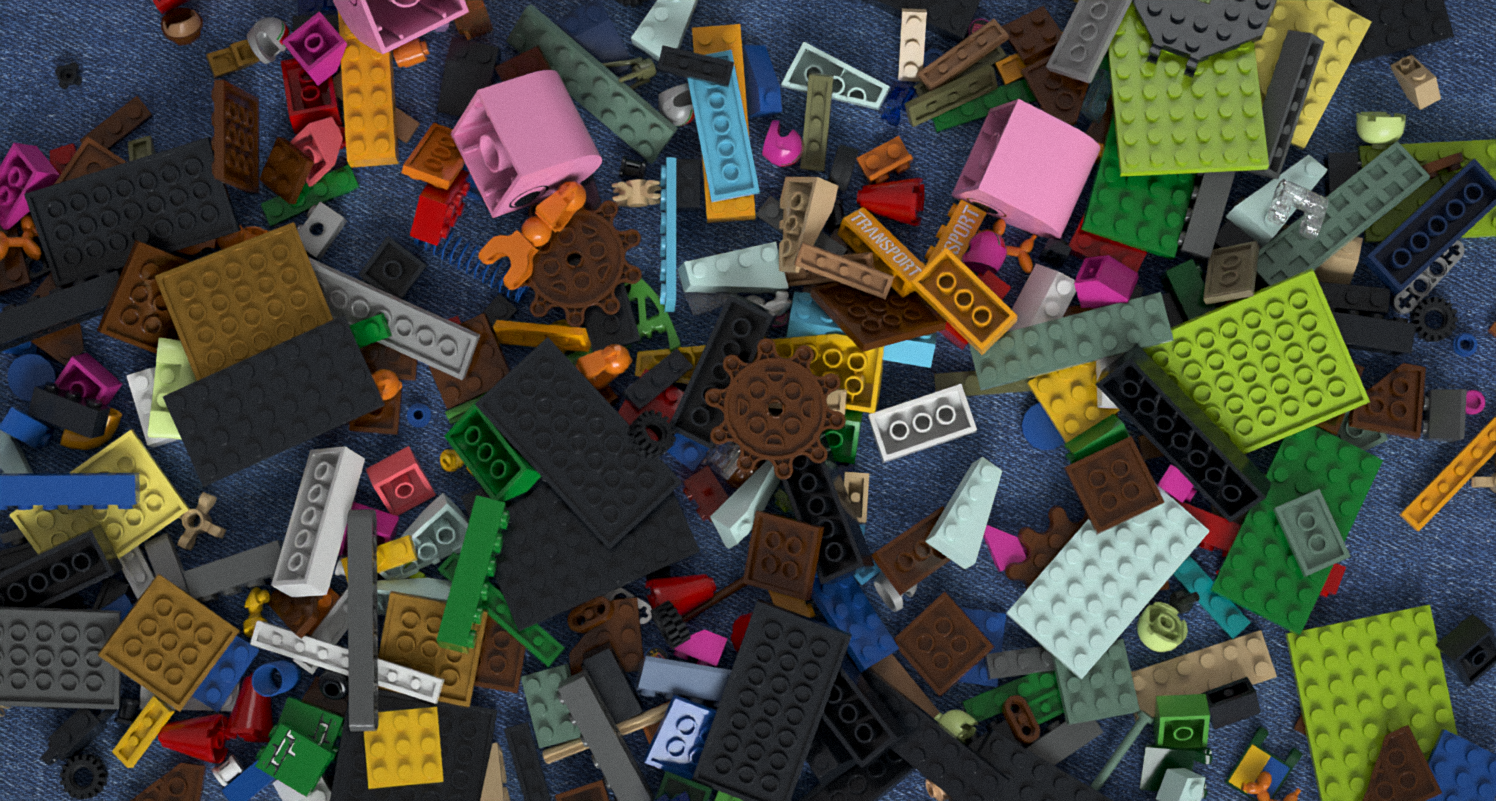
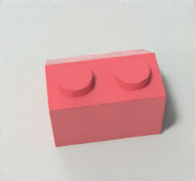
M333 117L309 123L290 141L291 144L314 161L306 179L309 187L313 186L335 166L343 137Z
M409 446L366 469L372 486L392 515L399 516L436 496L420 463Z

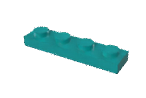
M1190 556L1172 574L1188 592H1197L1200 599L1197 602L1231 639H1234L1251 623L1231 601L1210 591L1213 581Z

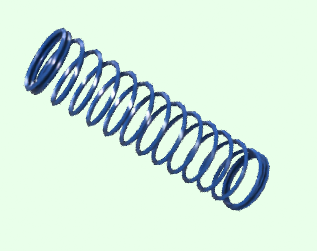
M451 231L445 244L437 253H435L436 245L432 244L427 249L428 242L419 240L417 238L414 239V244H416L417 246H420L425 243L424 248L426 251L430 250L433 247L434 256L438 255L441 252L442 260H445L450 256V265H453L458 261L457 268L459 270L466 266V274H470L474 271L475 279L483 275V284L487 283L490 279L491 288H495L499 284V293H502L507 289V287H505L501 291V286L503 283V278L510 269L511 264L508 265L499 281L494 286H492L494 277L497 273V270L501 266L503 259L499 261L496 269L485 282L484 278L489 267L488 264L477 277L476 273L481 262L480 260L468 272L470 261L474 256L475 252L477 251L478 245L475 246L469 259L464 263V265L459 267L462 256L470 244V240L467 241L461 254L457 257V259L451 263L453 253L458 244L460 243L462 235L459 236L453 249L445 258H443V254L446 245L448 244V242L454 234V231ZM523 286L517 288L511 295H509L510 290L508 289L507 297L510 298L516 293L514 300L519 303L530 287Z
M290 660L263 664L253 672L252 686L259 695L265 697L275 696L295 689L301 680V670L295 662ZM274 668H276L282 676V683L280 688L274 683L272 679V673Z

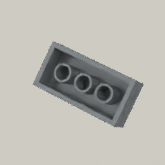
M1236 171L1197 173L1195 179L1197 183L1194 185L1191 193L1190 206L1186 211L1183 230L1180 232L1175 256L1186 260L1193 259L1194 262L1204 264L1210 258Z
M277 540L184 571L183 574L190 596L200 601V603L208 604L218 601L219 595L233 596L243 592V587L247 586V588L251 587L253 589L265 585V580L270 578L273 580L284 542Z

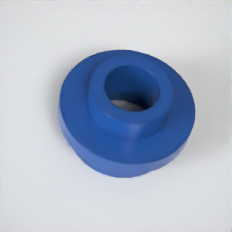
M1460 333L1452 342L1453 350L1461 357H1469L1477 349V340L1470 333ZM1462 341L1467 342V349L1461 348L1460 344Z
M422 403L413 404L407 411V420L414 427H424L431 420V411ZM417 411L423 412V417L420 420L414 417Z

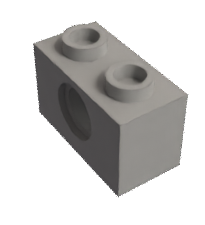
M319 202L317 206L313 205L307 213L308 219L305 224L297 227L306 252L319 261L347 222L344 217L322 202ZM315 225H323L324 230L322 234L318 236L312 234V229Z

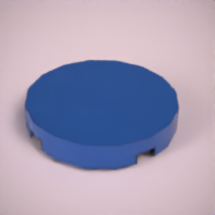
M38 353L23 354L10 365L7 375L8 384L16 396L31 402L34 387L44 385L46 382L55 383L57 371L52 361L44 355Z
M1037 403L1031 406L1024 414L1021 423L1022 434L1026 441L1033 448L1042 451L1053 450L1061 446L1064 440L1041 404Z

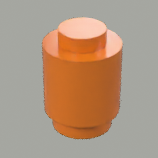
M420 38L413 39L392 50L399 68L403 66L408 68L427 61V55L430 54L426 41L421 42Z

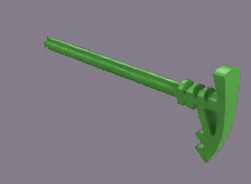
M643 279L636 284L625 283L626 287L631 286L628 294L630 302L638 300L639 323L636 325L641 338V342H638V344L642 343L643 336H646L648 339L652 338V332L654 331L659 334L667 331L670 351L673 352L675 349L680 348L681 344L668 313L665 312L664 305L660 304V299L653 289ZM646 298L651 299L659 314L648 319ZM632 344L624 347H627L629 349L632 347ZM590 347L589 352L576 351L566 357L576 367L577 360L593 353V350ZM485 394L446 411L445 413L450 424L456 423Z

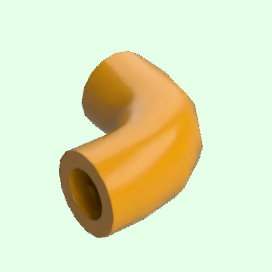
M110 407L104 435L90 439L64 429L60 445L79 450L100 447L114 435L120 424L122 413Z

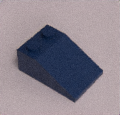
M593 0L556 20L561 30L600 63L631 60L600 0ZM634 65L607 67V69L617 76Z

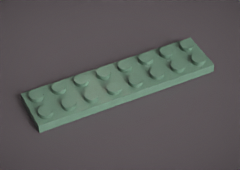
M532 4L525 8L506 41L520 53L539 45L551 70L559 73L569 95L650 164H653L678 128L624 82H619V78Z
M1396 141L1262 247L1258 254L1256 274L1268 287L1308 269H1317L1428 181L1430 175Z
M1159 292L1129 300L1128 303L1120 302L1006 332L983 355L970 343L969 346L982 391L1125 354L1137 344L1144 349L1171 342L1174 339L1162 294Z

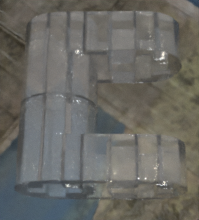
M1282 179L1274 192L1268 212V221L1278 226L1283 225L1288 218L1292 206L1304 212L1299 234L1310 240L1315 239L1323 223L1328 206V198L1289 180Z

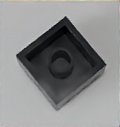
M388 235L358 275L374 287L403 300L429 264L391 235Z

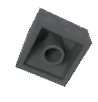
M1467 389L1430 390L1426 392L1423 399L1425 416L1421 425V434H1424V441L1455 442L1464 439Z

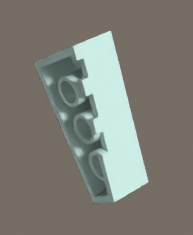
M657 0L632 35V44L658 62L663 45L680 49L698 0Z
M984 457L973 462L925 541L964 569L976 563L1002 470Z

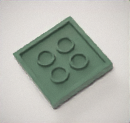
M1123 639L1115 640L1082 679L1078 678L1051 654L1067 725L1140 711Z

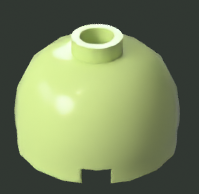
M1387 112L1356 113L1357 133L1364 142L1371 143L1373 149H1386L1387 144L1395 143L1404 133L1406 115L1394 113V117H1391V114H1387Z
M1155 602L1153 605H1149L1139 616L1137 633L1140 640L1151 650L1166 652L1173 650L1183 642L1188 633L1187 624L1184 619L1180 620L1177 616L1179 612L1174 607L1166 603Z
M955 709L947 711L945 714L939 713L934 718L965 744H967L965 740L977 730L973 725H978V722L961 710Z

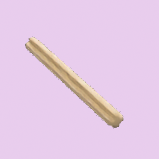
M669 703L616 724L622 736L660 722ZM577 738L548 748L542 754L545 762L550 764L587 750L589 746L585 747L581 738Z

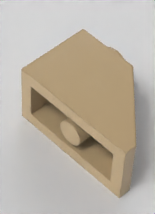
M845 472L844 486L858 523L865 524L867 520L869 473Z

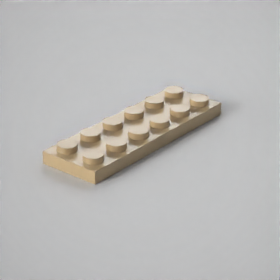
M1261 630L1131 672L1139 709L1152 717L1155 715L1156 696L1201 694L1248 677L1252 685L1277 677ZM1133 713L1135 721H1137L1139 716L1137 713Z

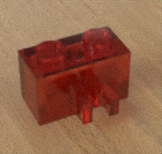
M707 465L683 481L686 487L682 490L689 501L694 499L698 504L699 508L696 511L703 522L708 519L711 524L713 521L710 516L729 497Z

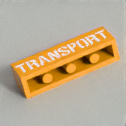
M962 199L958 205L953 203L947 214L951 219L947 226L941 225L936 235L939 239L936 247L931 245L924 257L928 260L925 266L931 263L946 247L961 261L962 256L969 247V241L975 236L987 213Z
M864 207L844 217L837 235L856 253L872 252L875 269L894 276L891 287L899 295L905 297L914 292L911 281L926 266Z

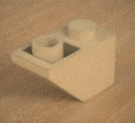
M1412 54L1390 65L1407 98L1419 110L1441 99L1436 76Z

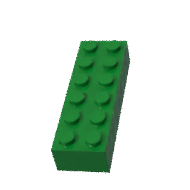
M476 495L436 639L438 646L441 648L468 654L469 649H474L478 636L475 627L476 624L481 625L484 615L483 606H481L482 601L488 600L491 588L488 579L489 576L494 577L497 567L496 558L494 557L496 553L501 552L504 541L501 532L502 529L507 530L510 515L506 509L505 502Z

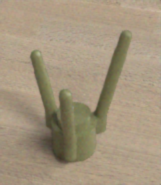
M642 57L631 60L602 63L606 68L635 65L632 67V73L619 78V82L632 78L639 80L630 86L632 90L650 82L649 78L656 76V68L650 58L643 60Z

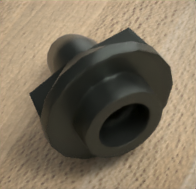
M1179 589L1171 594L1169 604L1180 614L1187 613L1193 607V603L1199 601L1200 597L1197 592L1190 593L1187 590Z

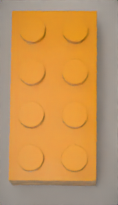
M947 247L911 281L912 288L981 355L1017 322V315Z

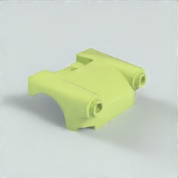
M159 338L147 434L150 438L182 440L162 397L197 381L180 340Z

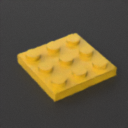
M1096 361L1040 375L1027 382V385L1065 443L1111 414L1120 411V409L1098 408L1097 386L1095 385L1097 382Z
M437 707L378 712L377 731H363L368 789L443 782Z

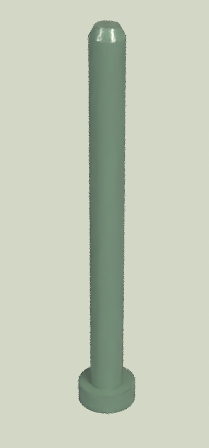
M1140 709L1137 713L1139 718L1090 787L1097 791L1101 789L1147 723L1151 724L1154 721L1152 716Z

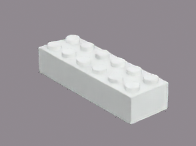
M347 447L310 450L271 586L291 597L327 595L347 525L348 511L352 507L365 458Z

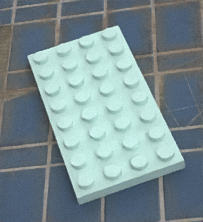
M1159 487L1157 488L1165 502L1164 504L1097 535L1088 519L1006 613L1080 679L1088 673L1210 532Z

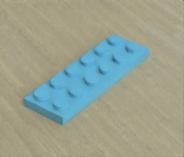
M732 50L706 54V56L734 62ZM735 65L729 87L687 78L711 202L759 194L760 191Z
M667 157L666 165H661L660 187H665V189H661L660 210H665V212H661L660 234H665V236H661L660 257H665V260H661L660 281H665V284H661L660 304H665V312H674L676 304V158Z

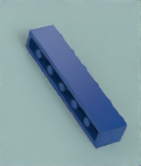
M139 473L0 474V510H7L8 506H18V510H31L33 505H43L44 510L58 509V505H68V509L71 510L83 509V505H93V509H108V505H118V509H132L133 505L140 502Z

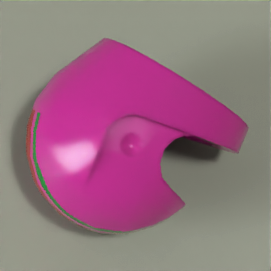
M773 120L764 142L762 156L779 167L791 166L802 156L803 140L794 129L788 136L781 137L780 121Z
M983 231L976 234L968 243L971 248L969 252L962 256V263L973 272L985 274L989 270L993 274L997 273L1007 255L1005 241L1000 235L991 231Z

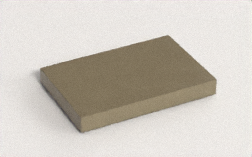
M1257 241L1212 250L1211 256L1208 259L1203 297L1206 305L1254 296L1259 254Z

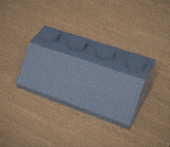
M645 656L639 663L635 690L641 691L643 696L655 697L657 693L663 694L665 699L671 700L673 695L701 705H704V702L714 703L713 707L718 708L732 670Z

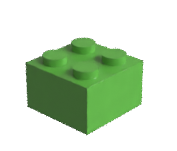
M1206 694L1156 696L1153 727L1156 746L1188 749L1207 747L1210 712Z

